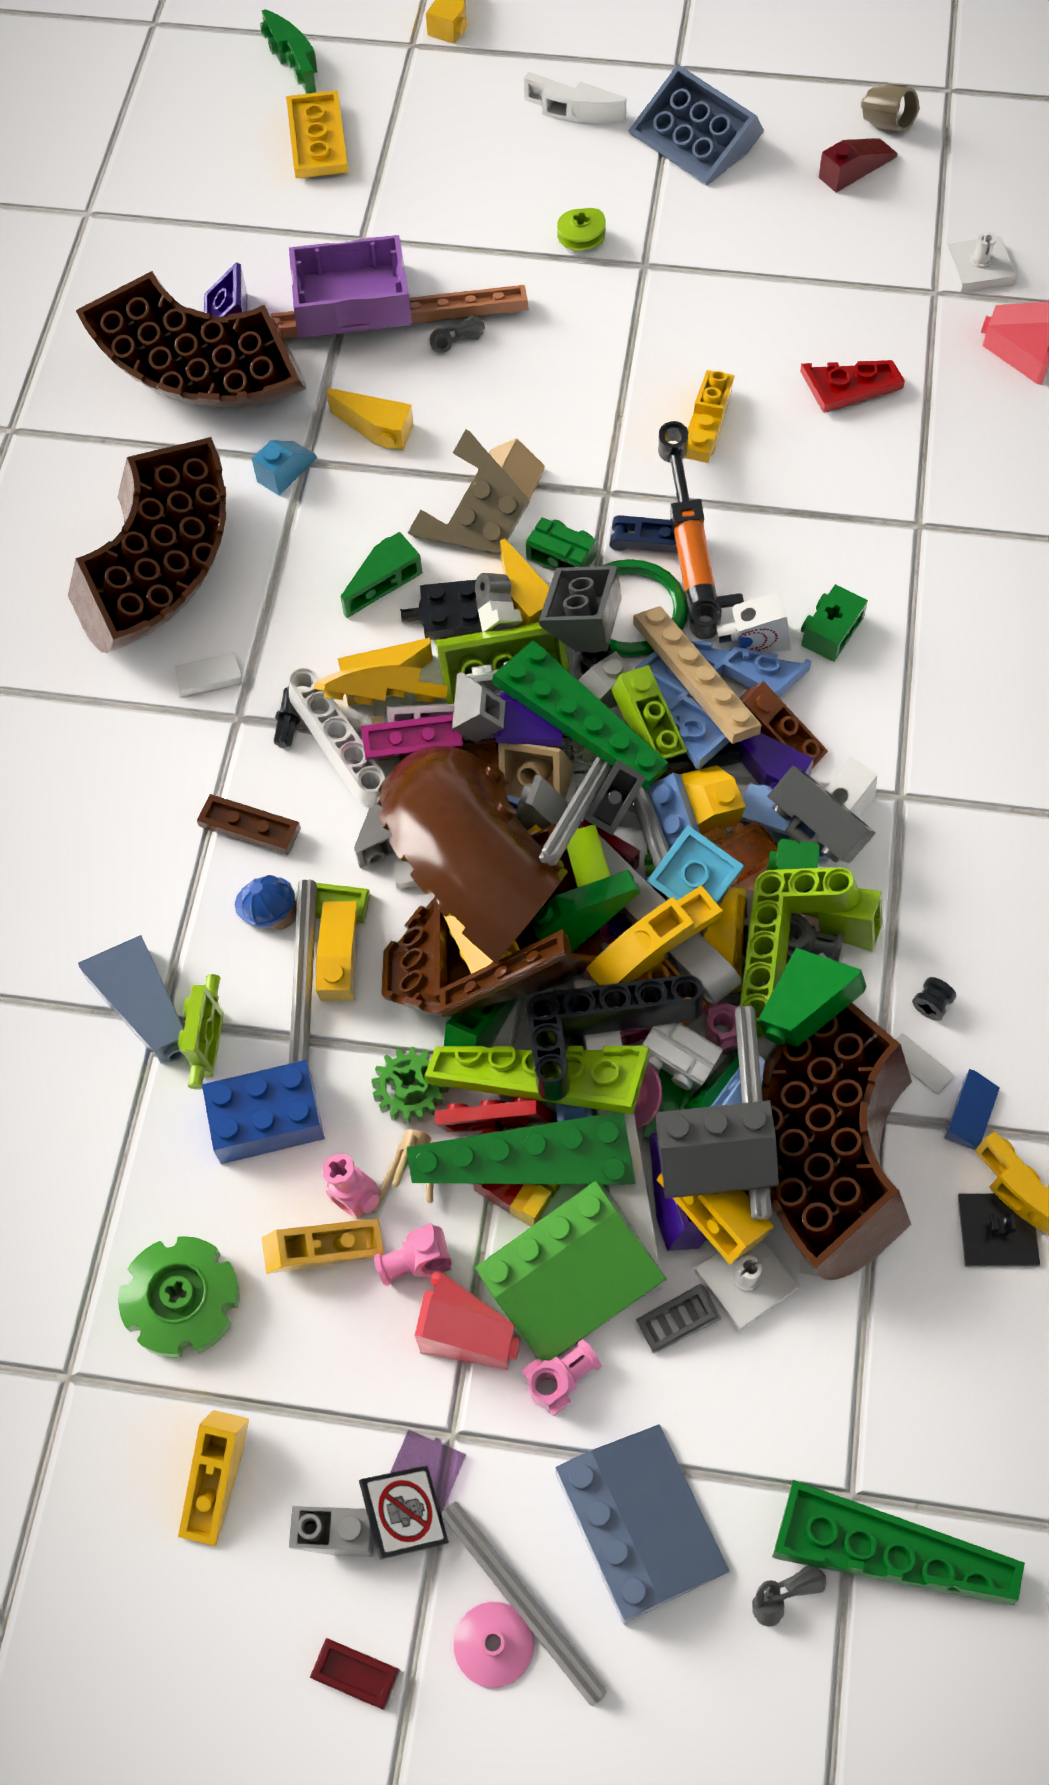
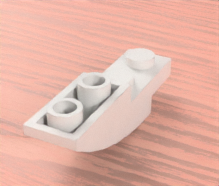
M529 71L523 77L524 100L542 106V115L583 124L624 123L626 120L627 97L579 81L576 87H572Z

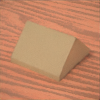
M517 438L490 449V455L530 500L545 470V465Z
M498 743L499 769L504 774L503 778L509 782L506 787V795L520 799L525 784L532 786L535 775H539L566 799L574 765L562 749L532 744Z

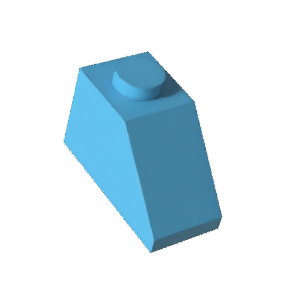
M270 440L251 460L257 483L280 496L317 459V456L295 441Z

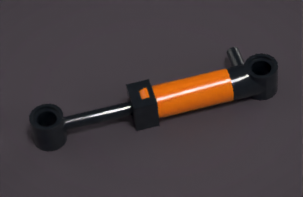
M669 421L659 429L658 454L663 461L671 463L678 500L677 503L670 504V523L672 534L676 541L690 618L689 628L695 637L710 639L718 634L716 626L721 624V608L733 607L736 604L743 603L744 599L741 593L717 596L704 529L705 518L701 499L690 500L683 466V459L688 449V430L681 422ZM669 441H677L678 443L671 444V443H668V442H669ZM708 616L711 617L712 620L708 622H703L699 619V617Z

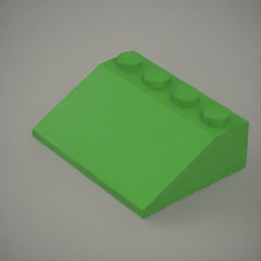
M598 1181L591 1183L475 1267L495 1301L542 1362L559 1357L581 1339L590 1335L667 1280L607 1187Z

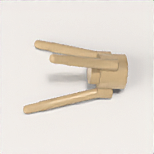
M414 1129L404 1132L402 1142L398 1145L395 1158L380 1187V1192L378 1193L379 1201L372 1211L373 1213L378 1211L391 1183L395 1188L399 1186L407 1165L409 1166L406 1147L431 1143L432 1139L427 1133ZM426 1183L427 1203L433 1202L434 1183Z

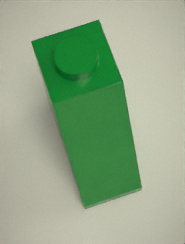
M796 948L758 1019L765 1037L778 1045L787 1043L795 1047L800 1046L865 992L867 985L862 970Z

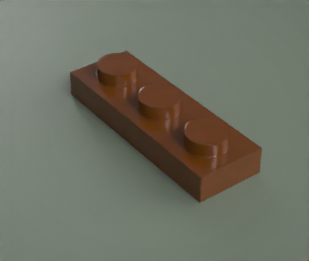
M209 794L196 820L198 827L289 855L301 829L299 821Z

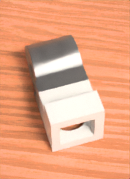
M498 573L479 574L475 582V593L482 632L520 624L522 622L520 610H515L513 607L509 577L506 574Z

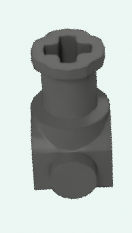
M792 913L789 935L794 936L797 941L788 942L786 964H788L796 948L817 955L823 952L826 958L838 962L844 933L832 935L817 932L815 926L810 925L806 918L798 913Z

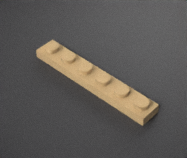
M661 606L634 614L633 625L731 744L760 734L761 723Z

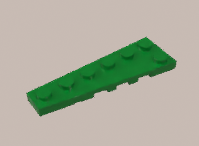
M534 640L493 674L492 684L611 766H614L616 761L619 760L647 776L642 784V787L646 790L666 772L668 762Z
M618 1112L406 1147L412 1183L591 1184L594 1181H598L601 1184H636L624 1113Z
M793 1480L789 1490L772 1558L1012 1606L1019 1600L1025 1562L796 1480Z

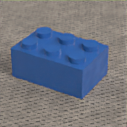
M307 1060L202 1084L213 1151L220 1164L325 1139L313 1078Z

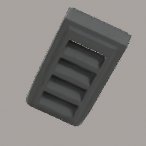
M700 1283L642 1315L636 1321L650 1349L655 1354L716 1323L722 1318L705 1286ZM695 1299L699 1300L706 1314L701 1318L691 1302ZM683 1305L692 1320V1323L686 1325L678 1310ZM669 1312L679 1328L674 1333L664 1316ZM655 1319L658 1320L666 1335L662 1340L659 1339L651 1324V1321Z

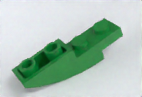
M261 10L263 22H260V29L263 38H268L267 41L271 54H276L280 64L287 63L289 68H294L295 80L298 85L302 84L306 94L316 92L314 73H318L315 50L308 39L287 19L270 10Z

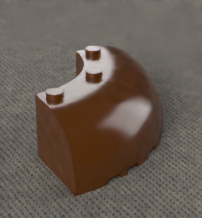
M150 271L75 310L88 334L116 366L142 385L172 399L198 406L238 408L270 403L307 389L290 347L265 305L241 313L228 314V317L211 316L210 313L181 305L169 294L154 272Z
M211 437L126 457L117 495L124 517V525L113 541H108L97 550L75 558L68 591V598L83 630L91 643L100 652L108 653L130 645L167 623L190 601L209 573L224 532L227 496L220 457Z
M433 746L417 750L402 759L381 783L378 790L381 794L377 798V804L382 807V810L378 813L380 822L384 829L390 830L392 833L388 841L399 860L409 862L414 869L410 876L424 894L431 891L436 896V901L440 906L438 910L445 917L450 915L455 917L465 927L461 933L496 963L545 904L568 871L563 868L564 864L560 859L554 866H549L547 862H541L539 856L542 853V847L533 839L516 817L517 812L509 804L506 795V787L509 782L503 778L504 774L499 768L493 764L487 765L475 755L455 747Z
M853 1003L848 1005L800 1046L795 1047L787 1043L778 1045L773 1058L768 1061L762 1081V1101L770 1100L777 1148L779 1186L770 1188L771 1204L783 1229L799 1253L816 1273L825 1280L841 1279L858 1271L875 1259L912 1225L900 1191L888 1179L880 1164V1145L885 1122L899 1096L912 1083L901 1044Z

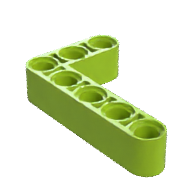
M832 867L768 870L757 877L754 885L740 1006H752L755 1009V1017L762 1013L786 967L791 914L844 912L852 910L859 904L861 899L860 891L853 874L848 869ZM847 887L843 891L837 892L839 889ZM770 920H774V922L766 924ZM772 950L767 955H762L764 952ZM769 981L766 985L758 987L762 982ZM756 1019L757 1037L763 1038L765 1037L759 1020Z

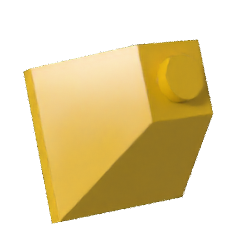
M717 765L679 774L682 777L700 834L739 825L746 806L734 777Z

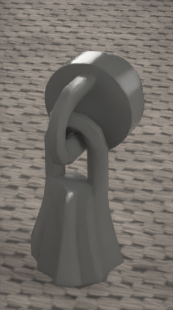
M471 315L456 325L437 328L432 331L429 338L430 345L434 351L444 353L451 348L453 342L459 340H479L485 330V324L478 316ZM454 331L456 336L452 337L450 332Z
M807 1565L783 1581L768 1580L763 1582L758 1587L756 1596L752 1600V1613L758 1623L767 1627L779 1624L785 1614V1599L793 1596L824 1592L827 1585V1578L824 1572L818 1567ZM785 1587L788 1592L780 1594V1588Z

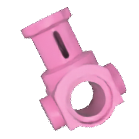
M718 1002L715 1005L707 1006L704 1010L707 1027L705 1036L707 1040L723 1049L722 1055H728L738 1049L735 1010L740 1006ZM759 1013L758 1015H756L755 1018L758 1019V1018L760 1017L761 1013ZM722 1024L727 1026L730 1031L720 1032L714 1026Z
M346 1154L332 1155L325 1161L323 1177L327 1181L328 1190L325 1193L329 1199L343 1211L357 1219L363 1212L366 1214L372 1212L379 1201L378 1193L380 1189L376 1183L358 1167H355L354 1161Z
M432 1223L411 1231L407 1235L406 1241L402 1242L401 1249L386 1255L378 1253L374 1257L376 1270L385 1286L391 1285L393 1279L411 1272L415 1277L431 1278L434 1271L444 1273L452 1269V1261L443 1229Z
M584 1339L577 1342L578 1347L561 1360L554 1357L550 1361L542 1362L538 1358L522 1370V1374L525 1376L526 1382L530 1387V1396L533 1402L545 1408L548 1413L551 1412L553 1416L564 1411L572 1403L568 1395L578 1388L576 1381L592 1369L599 1370L602 1367L597 1355ZM543 1379H550L556 1383L557 1389L551 1395H542L536 1390L537 1384Z

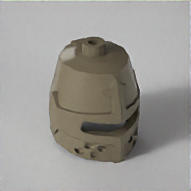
M885 82L884 86L872 87L861 101L863 119L878 126L877 129L897 133L898 131L908 130L914 123L920 110L918 94L915 89L906 87L907 85ZM904 96V111L898 121L897 116L900 109V102L902 97Z

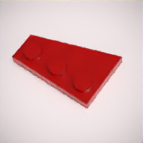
M893 360L858 361L852 366H839L838 362H827L825 367H812V363H801L800 368L803 378L823 413L904 388L905 383Z
M515 1097L514 1102L509 1103L489 1099L481 1101L480 1106L469 1107L468 1104L453 1103L447 1105V1109L435 1110V1125L447 1132L483 1131L487 1125L495 1128V1124H500L504 1128L517 1129L528 1127L529 1123L547 1124L557 1122V1113L539 1101Z

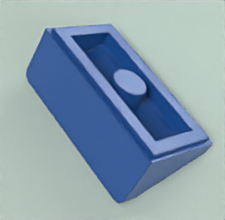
M969 1069L964 1077L944 1139L975 1150L983 1140L1000 1087L977 1071Z

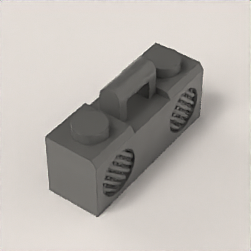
M794 765L767 796L775 803L772 809L786 820L790 817L794 818L784 833L792 840H797L798 844L802 841L815 842L818 845L823 844L824 847L821 851L835 863L839 860L846 863L853 861L876 834L872 828L810 775ZM803 823L816 833L813 838L800 829Z

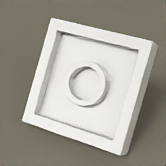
M986 232V235L980 233L978 239L947 243L945 254L960 292L1015 284L1017 275L1001 236H995L991 232Z
M764 1239L731 1265L717 1252L694 1270L695 1274L739 1332L792 1295L799 1288L797 1282Z

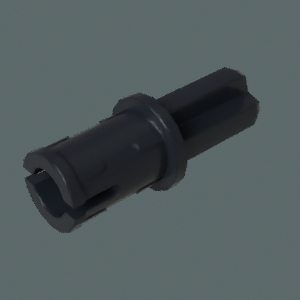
M289 687L284 688L280 710L275 714L277 725L273 742L282 749L291 747L296 725L301 720L300 715L289 700Z

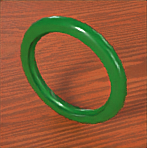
M634 559L616 560L601 565L617 566L618 575H643L662 584L672 598L673 615L671 619L683 630L688 619L685 591L680 582L669 571L659 565ZM610 639L609 643L612 653L616 651L621 657L647 656L655 651L646 640L630 643Z

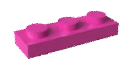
M453 714L361 726L365 760L410 755L417 750L433 746L462 748V735L452 729Z

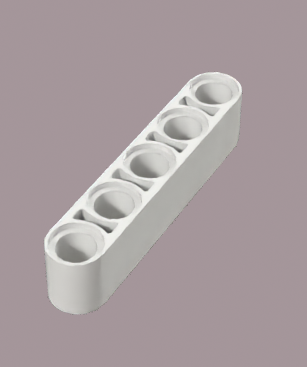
M306 667L295 669L289 676L290 702L355 799L366 807L377 805V798L381 794L378 790L386 778L375 759L365 760L362 740L334 699L324 697L323 690L314 689L315 682L320 680L317 674L312 669ZM299 686H306V687H308L309 689H305V690H304V689H299V688H297V687H299ZM316 710H322V711H324V712H326V713H324V714H317V713H315L314 711H316ZM331 735H340V736H342V738H340V739H334V738H332V737H330V736H331ZM355 759L359 761V763L351 764L347 762V760ZM372 784L377 788L367 789L364 787V785Z

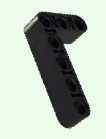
M678 975L546 992L530 998L527 1003V1014L534 1072L539 1095L547 1101H558L563 1099L569 1092L570 1083L564 1044L565 1037L696 1020L703 1013V984L701 980L693 975ZM548 1045L553 1046V1047H550V1048H543L544 1046H548ZM551 1076H557L555 1079H546Z

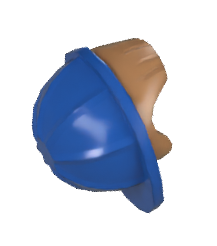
M267 875L254 878L241 889L235 900L236 914L245 923L254 927L282 930L289 926L296 918L297 900L292 884L281 877Z

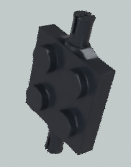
M476 579L420 585L421 600L419 607L400 609L401 621L420 620L424 627L425 639L457 637L482 632L476 603Z

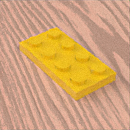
M338 90L286 96L295 179L349 173Z

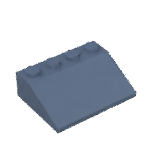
M677 64L629 128L628 132L705 185H708L744 157L763 134L764 129L756 114Z
M660 1424L592 1449L555 1467L559 1484L623 1625L730 1572Z

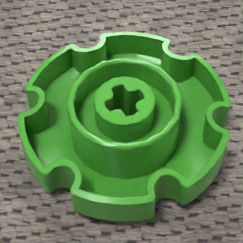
M179 1236L174 1246L165 1247L162 1241H158L144 1249L130 1263L127 1270L133 1276V1279L128 1285H122L119 1288V1313L125 1328L129 1332L140 1330L137 1342L147 1351L166 1358H181L183 1350L186 1347L192 1346L197 1353H202L219 1342L230 1329L232 1323L226 1317V1313L231 1308L239 1307L240 1287L236 1272L230 1262L217 1263L221 1253L213 1244L200 1238ZM184 1291L186 1294L185 1298H178L175 1302L173 1300L174 1295L180 1296Z

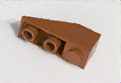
M764 681L749 688L740 696L739 699L761 723L760 733L813 758L812 769L828 752L822 743Z

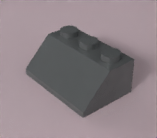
M617 566L556 568L540 615V627L575 652L597 653L607 651L622 599Z
M770 1100L656 1112V1132L665 1199L779 1186L776 1135Z

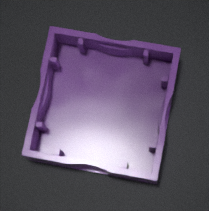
M400 235L365 238L343 243H322L289 247L290 270L293 282V308L298 338L412 325Z

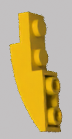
M706 370L687 429L688 449L685 459L709 463L722 429L735 375L726 374L723 371Z
M369 665L331 674L315 682L314 689L323 690L324 697L343 700V696L346 694L355 696V703L373 706L374 700L385 701L386 695L405 698L406 692L416 694L415 700L434 703L435 698L446 699L448 686L419 681L421 668L398 665Z
M702 885L677 901L672 897L648 913L613 941L586 968V972L597 986L632 982L664 961L665 953L720 919L723 910Z
M996 1131L992 1132L974 1150L997 1176L989 1188L1018 1216L1049 1235V1185L1045 1187L1041 1183L1037 1172L1024 1164L1016 1155L1013 1145L1007 1139L1001 1138Z

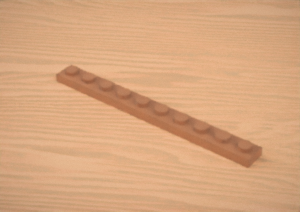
M525 284L409 298L412 323H433L444 319L460 320L471 315L486 317L497 313H518L523 310H529ZM294 311L270 313L286 339H293L298 336Z

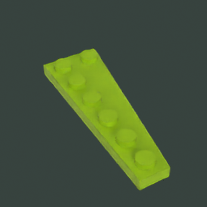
M435 1046L425 1073V1079L427 1084L633 1115L651 1054L649 1046H603V1050H584L583 1046H568V1050L565 1051L570 1088L568 1094L558 1101H547L539 1095L532 1050H514L512 1046H494L491 1048L484 1046ZM551 1076L546 1079H555L557 1076Z

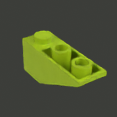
M647 665L620 674L611 691L624 720L630 728L665 760L687 753L685 744L650 666Z

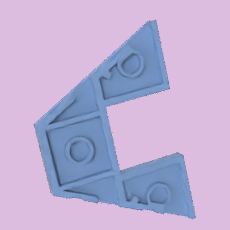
M691 641L719 675L724 674L748 688L764 681L778 697H781L810 671L812 662L809 659H805L804 663L778 659V654L775 653L762 654L756 650L733 647L731 651L712 648L713 643ZM654 651L639 663L635 669L647 665L650 666L685 744L686 754L699 770L730 741L698 702L692 700L693 696Z

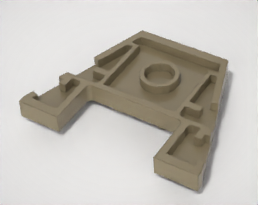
M465 429L452 453L478 468L474 479L449 523L445 524L420 509L407 533L418 538L421 537L501 554L500 541L504 538L507 541L509 540L530 500L469 430Z

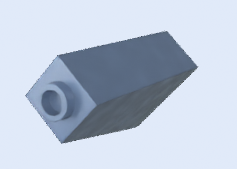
M142 935L77 963L91 987L160 1063L176 1061L184 1056L178 1047L179 1032L184 1030Z

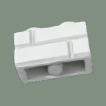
M681 1023L652 1026L641 1046H649L651 1055L648 1065L652 1066L657 1072L663 1069L673 1075L671 1080L685 1090H690L691 1087L698 1090L703 1085L723 1051L722 1048Z

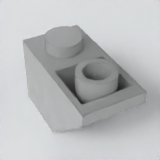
M462 672L457 674L452 729L475 743L504 728L505 700Z
M535 775L532 786L525 784L516 809V817L527 831L535 824L544 829L552 824L557 825L568 806V802L542 776Z
M378 804L369 808L354 846L359 868L366 865H375L381 862L385 856L394 853L388 841L392 833L390 830L382 827L378 815L382 807Z
M292 1506L289 1549L329 1555L373 1557L374 1538L366 1509Z

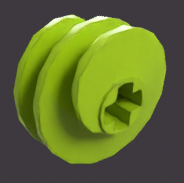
M592 207L566 211L557 221V238L559 243L565 248L575 251H584L600 246L604 242L606 233L604 213L600 209Z

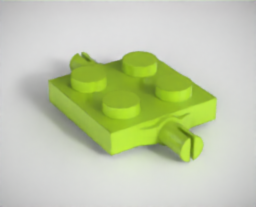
M216 974L206 975L205 985H192L190 997H187L184 1002L186 1021L184 1030L179 1032L178 1047L190 1063L191 1071L187 1086L194 1090L202 1089L204 1077H214L224 1012L218 1002L221 978Z

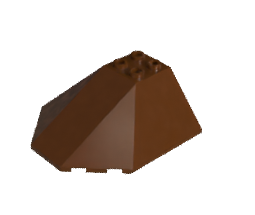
M552 824L531 835L542 848L556 827V824ZM567 848L560 860L564 864L563 868L568 872L545 904L556 895L578 888ZM434 896L426 908L420 905L404 924L407 931L397 943L391 940L383 950L381 995L386 1000L444 1018L541 992L555 985L562 984L567 979L586 971V968L602 953L600 929L571 953L570 938L563 929L539 940L530 921L515 940L520 949L519 951L471 974L466 961L460 956V949L456 940L449 933L450 928L444 915L438 910L440 906L436 901V896Z

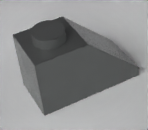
M617 760L583 819L595 824L613 836L647 776Z

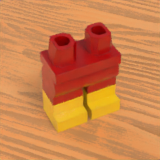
M487 1125L481 1134L499 1132L501 1130ZM473 1184L475 1192L482 1196L484 1195L530 1227L539 1221L550 1204L551 1197L555 1196L561 1184Z

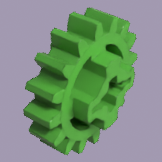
M411 1047L409 1054L406 1055L403 1054L400 1048L396 1049V1058L392 1059L390 1056L385 1055L386 1066L376 1065L375 1067L376 1075L380 1078L371 1079L372 1087L377 1089L372 1093L374 1101L380 1102L379 1108L382 1114L391 1110L390 1117L392 1121H396L402 1115L404 1116L405 1124L410 1123L412 1116H416L420 1123L424 1122L423 1113L428 1112L435 1116V1103L438 1105L445 1104V1098L441 1093L448 1092L449 1088L427 1084L425 1073L430 1062L428 1050L425 1049L419 1056L416 1055L415 1047ZM387 1084L391 1086V1089L395 1090L394 1099L387 1093Z

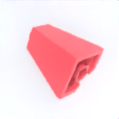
M1049 302L996 305L992 316L986 315L981 329V333L985 334L982 346L1034 383L1042 385L1049 367Z
M434 1271L430 1284L434 1285V1290L425 1291L414 1335L420 1353L508 1370L510 1359L517 1360L521 1337L515 1336L514 1324L442 1272Z

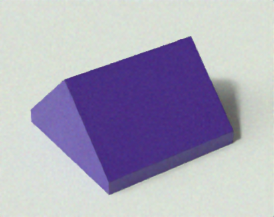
M236 262L204 293V312L210 313L211 316L228 317V314L247 311V289L240 263Z

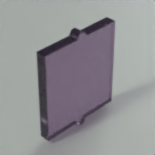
M408 1429L390 1473L428 1465L440 1512L442 1513L467 1455L441 1444L439 1438L432 1440Z

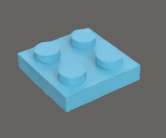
M687 825L650 875L647 882L667 897H674L676 901L702 885L718 904L744 870L745 866Z

